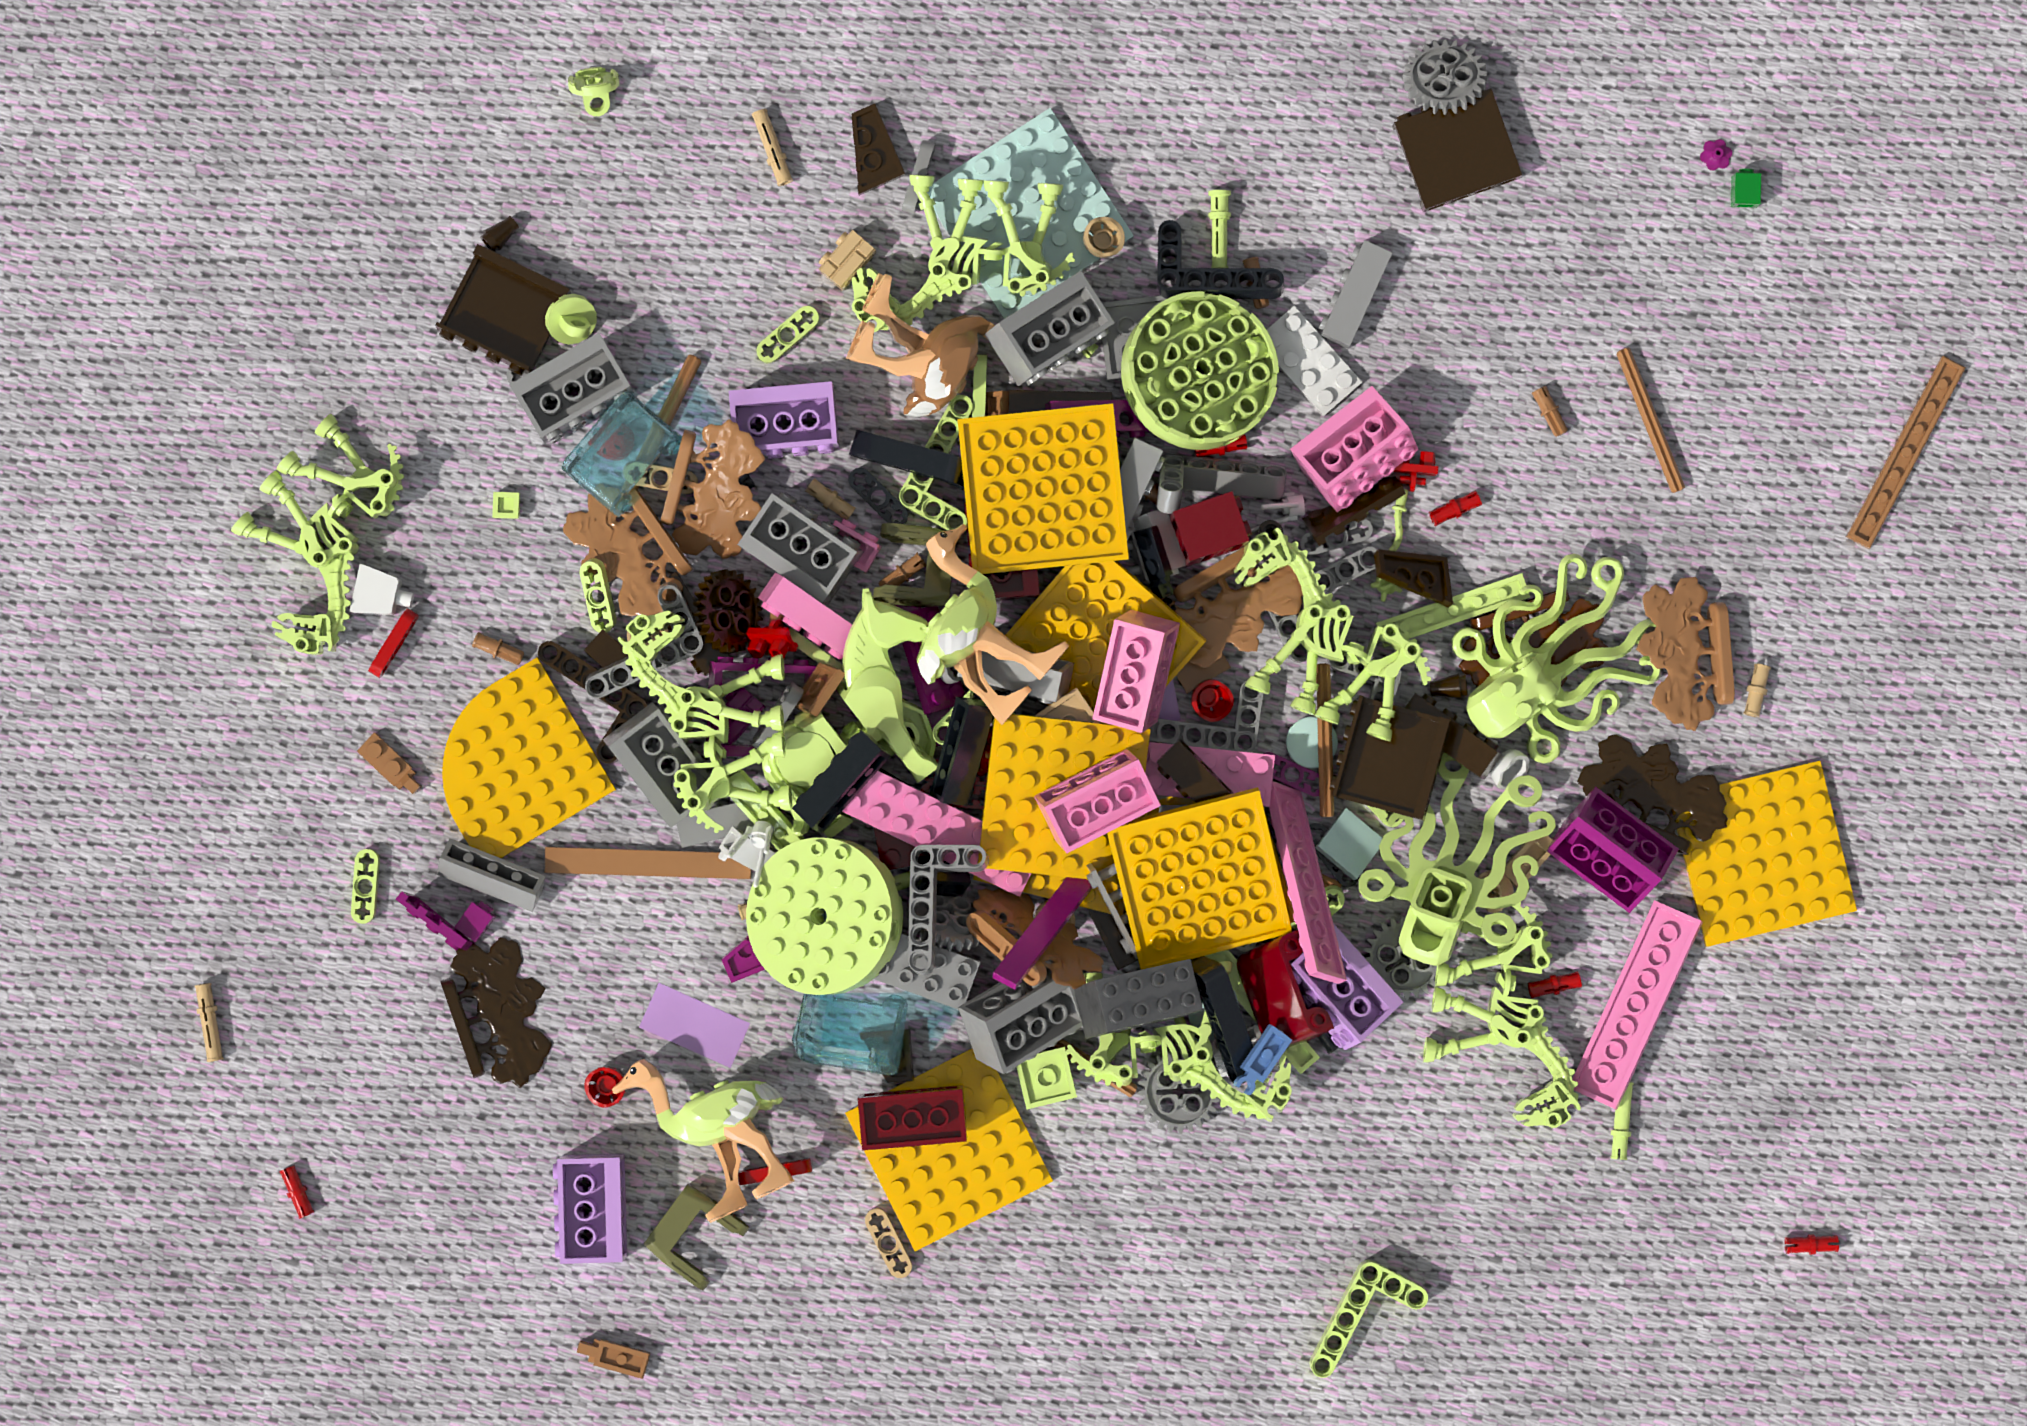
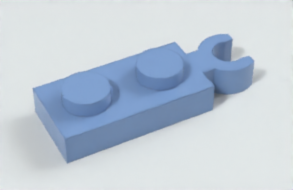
M1269 1024L1240 1066L1246 1072L1244 1075L1238 1076L1234 1080L1233 1085L1239 1088L1246 1081L1248 1086L1244 1093L1251 1095L1255 1090L1256 1080L1264 1083L1292 1039Z

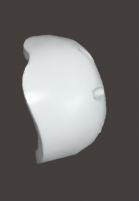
M1516 749L1502 752L1501 758L1490 772L1491 778L1500 789H1506L1513 779L1525 776L1528 772L1529 758L1523 752Z

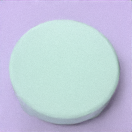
M1305 717L1298 720L1291 726L1286 736V749L1289 756L1295 763L1306 768L1319 767L1317 717ZM1332 727V748L1334 757L1338 746L1337 734L1334 728Z

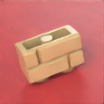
M854 230L849 234L844 232L836 241L838 247L833 253L826 252L819 261V264H821L819 271L842 291L851 283L852 278L857 276V270L864 267L876 254V250Z

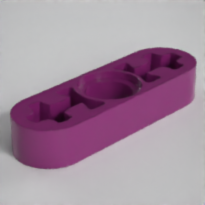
M1263 753L1275 755V765L1280 766V761L1286 763L1280 771V777L1275 776L1277 770L1274 769V780L1307 795L1319 796V789L1312 792L1310 791L1311 786L1306 783L1303 784V788L1298 786L1303 780L1304 772L1309 773L1306 779L1311 781L1319 778L1318 773L1274 753ZM1289 767H1295L1299 771V778L1295 782L1287 781L1284 776L1285 770Z

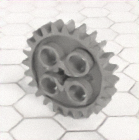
M1444 39L1443 44L1440 46L1436 41H1433L1432 48L1424 44L1423 52L1416 49L1415 57L1409 56V64L1404 66L1403 82L1404 90L1408 91V98H1415L1416 106L1423 103L1424 111L1429 107H1433V114H1436L1438 109H1442L1444 115L1447 114L1448 109H1452L1456 114L1457 107L1459 106L1467 110V102L1473 105L1476 104L1475 97L1481 98L1482 90L1486 89L1487 71L1486 64L1482 63V56H1475L1474 48L1467 51L1466 43L1461 47H1457V40L1452 45H1448L1447 40Z
M966 891L962 897L937 895L936 943L938 944V949L946 946L948 951L951 952L952 948L955 947L961 952L963 947L969 951L972 945L975 947L979 945L980 941L967 928L966 920L968 915L977 910L973 907L975 897L967 898ZM909 900L908 905H907V908H906L907 913H906V916H905V917L908 918V919H909V903H910V900ZM921 904L917 908L918 916H925L929 912V905ZM927 930L918 932L921 933L920 940L928 939L929 934Z
M1400 916L1399 923L1390 918V926L1381 922V932L1373 929L1372 931L1376 936L1375 939H1366L1372 944L1371 948L1366 947L1363 950L1369 953V957H1365V959L1398 996H1400V993H1403L1405 1000H1408L1411 992L1416 998H1419L1420 989L1428 994L1427 985L1430 984L1435 987L1433 978L1436 975L1437 966L1428 964L1426 968L1419 969L1416 966V960L1409 957L1408 964L1400 962L1388 972L1385 971V967L1401 958L1400 953L1402 950L1399 945V937L1405 918ZM1384 947H1390L1393 951V957L1389 961H1383L1380 957V951ZM1398 969H1405L1407 972V979L1402 983H1397L1394 979V973Z
M1178 1049V1050H1176V1051H1177V1055H1178V1059H1179V1060H1182L1180 1051H1179V1049ZM1167 1051L1168 1065H1170V1063L1172 1062V1058L1170 1053ZM1157 1055L1155 1056L1156 1065L1151 1062L1147 1063L1150 1071H1141V1074L1146 1079L1145 1081L1137 1082L1143 1086V1090L1137 1091L1136 1094L1144 1096V1099L1138 1102V1105L1147 1106L1142 1113L1143 1115L1152 1114L1149 1120L1150 1123L1158 1120V1129H1162L1166 1124L1168 1133H1171L1175 1126L1178 1134H1182L1184 1126H1186L1189 1132H1193L1192 1124L1201 1128L1202 1123L1200 1119L1211 1120L1207 1112H1216L1217 1110L1211 1105L1212 1102L1217 1103L1220 1100L1218 1098L1211 1099V1091L1209 1089L1198 1094H1181L1180 1099H1178L1176 1094L1157 1095V1090L1176 1089L1177 1084H1179L1181 1089H1201V1084L1197 1083L1195 1086H1190L1187 1083L1182 1084L1181 1080L1178 1082L1171 1080L1170 1085L1163 1086L1159 1082V1076L1164 1072L1163 1059ZM1189 1097H1194L1198 1101V1107L1193 1112L1186 1108V1101ZM1163 1098H1169L1172 1101L1173 1106L1169 1112H1164L1160 1108V1102Z

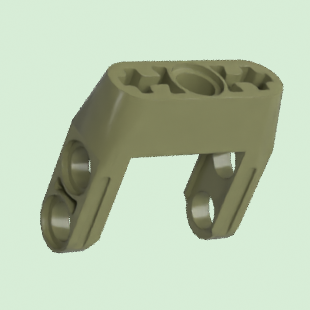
M883 523L880 529V536L894 543L926 546V543L933 535L944 530L926 526ZM928 551L924 588L883 585L874 588L873 599L874 601L914 607L945 606L950 599L952 576L937 566Z
M687 1184L644 1242V1245L664 1264L704 1291L710 1281L703 1276L704 1273L672 1250V1248L700 1210L707 1214L718 1202ZM734 1214L716 1220L730 1232L738 1233L741 1236H744L750 1228Z

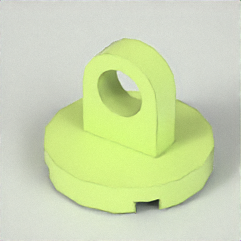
M602 67L582 69L575 73V77L570 75L568 78L569 90L573 94L581 95L586 111L590 115L598 117L608 111L610 107L609 92L619 87L620 83L619 74L614 69L606 72L605 68ZM593 98H602L603 104L600 107L593 108L590 106Z
M567 294L559 297L558 301L549 306L545 315V325L550 335L558 342L568 345L587 339L594 331L597 323V313L593 305L584 296L577 294Z

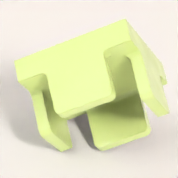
M1065 1046L1043 1050L1035 1058L1026 1060L1016 1066L1026 1109L1077 1098Z

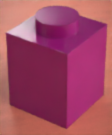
M480 901L479 904L472 902L454 928L474 942H478L496 917L491 913L493 908L483 901Z

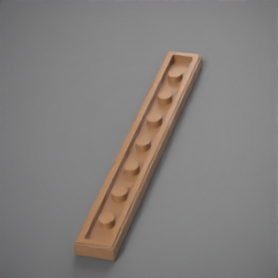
M1941 356L1847 533V538L1867 549L1871 548L1966 367L1945 356Z
M545 847L544 873L751 879L750 868L731 858H727L725 861L718 858L720 852Z

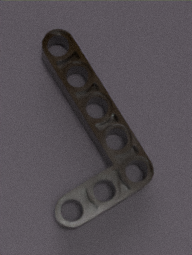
M546 641L539 646L538 656L543 663L584 689L587 677L598 670L558 643ZM549 646H554L557 650V655L552 660H547L544 656V651ZM570 660H576L579 664V669L574 674H569L566 671V664ZM600 680L599 686L592 689L594 691H600L604 688L605 685L603 681ZM626 687L620 689L622 697L617 702H612L609 694L599 698L619 711L618 716L603 739L615 731L619 724L625 723L634 716L630 711V707L634 702H641L644 708L649 705L648 702ZM602 739L596 749L598 759L607 764L617 762L618 759L615 756L612 759H606L603 756L602 751L606 743Z

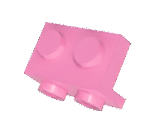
M844 518L842 522L835 520L833 525L840 529L838 534L843 537L851 536L861 543L859 548L864 553L854 566L867 573L882 548V545L877 543L879 538L867 531L862 535L855 531L857 527L855 524Z

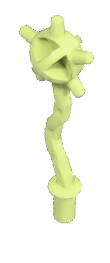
M1404 489L1406 494L1398 498L1395 505L1392 506V509L1395 510L1396 537L1389 548L1390 551H1397L1403 539L1402 512L1407 511L1405 505L1409 492ZM1376 577V582L1370 585L1371 588H1377L1381 593L1380 600L1382 602H1385L1387 594H1392L1395 591L1398 593L1402 592V588L1378 577Z

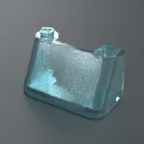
M627 391L613 402L566 457L562 464V470L609 511L620 517L632 505V496L629 494V491L661 454L669 456L678 453L682 435L646 403Z
M804 993L792 1037L798 1057L812 1064L884 1075H896L901 1059L908 1008L907 1000L899 995H890L883 999L882 1004L834 997V994L813 995Z

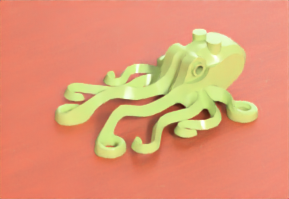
M1569 554L1561 560L1553 606L1547 612L1525 622L1510 643L1507 642L1505 635L1506 615L1513 610H1536L1543 601V591L1536 585H1526L1519 592L1521 595H1525L1528 592L1534 593V602L1530 603L1517 599L1508 600L1497 608L1493 619V637L1500 655L1499 659H1492L1486 653L1485 639L1478 630L1465 627L1454 634L1452 638L1454 654L1466 661L1478 660L1490 674L1469 695L1466 706L1470 720L1484 736L1501 739L1525 723L1532 734L1527 742V752L1530 758L1539 763H1549L1558 757L1560 742L1553 732L1540 727L1538 724V716L1540 714H1543L1555 725L1574 732L1588 731L1600 719L1602 700L1604 698L1612 700V705L1607 709V714L1612 715L1618 710L1620 699L1616 692L1601 690L1597 693L1590 715L1584 720L1569 718L1559 713L1557 709L1580 702L1599 682L1605 679H1619L1644 685L1653 684L1658 681L1662 669H1657L1650 662L1649 656H1643L1640 658L1639 664L1641 666H1652L1653 673L1651 676L1613 667H1603L1587 675L1575 690L1567 692L1561 688V681L1586 662L1611 661L1629 653L1635 644H1639L1648 627H1656L1651 619H1645L1638 623L1619 646L1583 649L1560 664H1551L1553 653L1570 634L1585 624L1603 618L1610 610L1624 577L1623 565L1615 558L1602 557L1595 562L1591 570L1592 581L1597 587L1606 592L1604 600L1599 607L1565 622L1539 648H1533L1529 644V637L1536 630L1552 624L1563 612L1566 602L1568 564L1571 562L1578 564L1579 570L1576 573L1578 579L1584 578L1587 573L1586 561L1579 554ZM1609 565L1615 569V577L1612 580L1606 581L1601 577L1603 566ZM1466 636L1476 639V647L1472 651H1465L1461 647V641ZM1541 739H1547L1551 742V750L1546 755H1542L1537 751L1536 746Z
M1443 753L1438 774L1449 785L1441 799L1440 814L1445 827L1446 838L1437 859L1429 861L1422 854L1423 847L1433 835L1436 825L1435 813L1430 804L1423 826L1413 838L1409 848V868H1405L1396 859L1390 847L1394 840L1408 834L1413 829V818L1396 813L1389 817L1387 822L1390 826L1394 825L1397 819H1404L1406 825L1389 831L1383 836L1379 845L1381 857L1396 875L1409 882V884L1403 888L1397 887L1387 872L1380 869L1365 871L1359 879V892L1365 899L1372 902L1383 901L1392 896L1411 903L1399 937V945L1404 955L1434 966L1448 961L1464 921L1481 928L1484 939L1493 946L1508 945L1514 939L1517 929L1515 922L1510 916L1504 913H1493L1481 917L1476 913L1475 909L1476 907L1490 909L1514 906L1526 898L1529 882L1521 870V865L1523 863L1530 864V874L1532 876H1536L1539 870L1538 862L1529 855L1518 857L1512 864V870L1518 883L1515 893L1496 898H1489L1488 893L1498 886L1505 873L1506 858L1510 850L1523 843L1550 835L1556 827L1554 817L1546 811L1531 813L1528 817L1529 822L1534 823L1538 819H1544L1547 822V826L1543 829L1506 839L1495 850L1492 870L1489 876L1482 879L1477 878L1474 873L1489 851L1494 836L1495 818L1509 800L1520 807H1532L1540 801L1543 790L1535 777L1529 775L1519 776L1508 784L1505 791L1486 812L1482 835L1468 859L1458 866L1453 864V856L1460 837L1453 813V800L1462 787L1469 770L1460 764V770L1450 772L1445 764L1448 761L1456 760L1448 754ZM1522 786H1528L1532 788L1534 794L1531 797H1524L1518 792V789ZM1376 880L1380 881L1384 886L1379 891H1371L1367 884L1369 881ZM1499 924L1505 926L1507 933L1503 936H1496L1492 932L1491 926Z

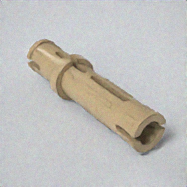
M761 109L751 115L754 118L768 157L766 160L767 164L772 167L777 185L779 187L793 182L785 161L787 156L785 153H782L767 109ZM764 126L766 127V130H767V132H768L769 138H770V140H771V144H770V142H769V140H768V137H767L766 131H765V129H764ZM773 151H775V154H776V157H777V160H778V162H779V165H780L781 169H779V166H778V164H777V161H776V158H775V156H774Z
M211 983L195 985L199 1007L196 1011L197 1014H200L207 1062L224 1059L215 1013L218 1009L217 1005H214Z

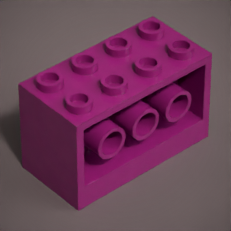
M1595 787L1564 820L1549 845L1547 852L1630 913L1663 879L1679 848Z

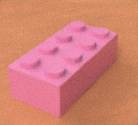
M775 572L758 597L763 601L761 607L776 617L780 614L785 616L782 620L784 623L798 632L801 628L804 629L803 636L818 646L824 643L826 645L824 650L841 661L852 624Z

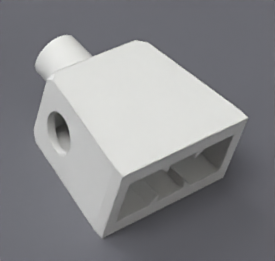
M360 564L349 612L356 614L395 615L397 605L411 608L414 593L400 590L402 585L401 579Z

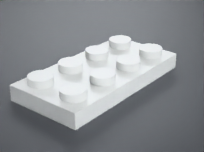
M1295 306L1267 329L1276 350L1279 368L1323 417L1362 383Z

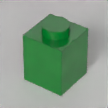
M1739 169L1738 173L1731 176V207L1757 208L1761 204V173H1754V169Z

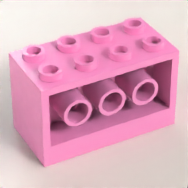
M1371 386L1290 450L1301 472L1333 509L1339 512L1341 509L1349 507L1359 495L1371 490L1374 484L1381 478L1389 476L1403 461L1411 459L1419 449L1409 426L1375 388Z
M1129 610L1114 620L1093 714L1094 720L1143 733L1158 722L1179 631V622L1135 610Z
M1128 749L1034 796L1055 841L1066 853L1161 806L1139 759Z

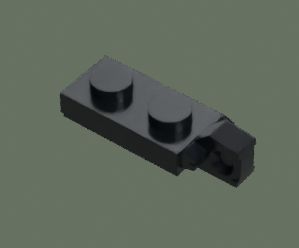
M1158 526L1134 532L1153 593L1160 599L1173 595L1170 583V575H1173Z

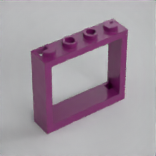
M718 657V661H710L708 689L714 685H722L723 670L748 671L753 667L757 669L764 663H758L759 658L743 657V662H733V657ZM793 659V664H784L785 673L805 674L804 684L816 666L808 665L809 660ZM707 720L706 725L719 730L718 726ZM721 744L727 751L726 756L733 757L747 756L750 754L749 751L755 748L752 745Z

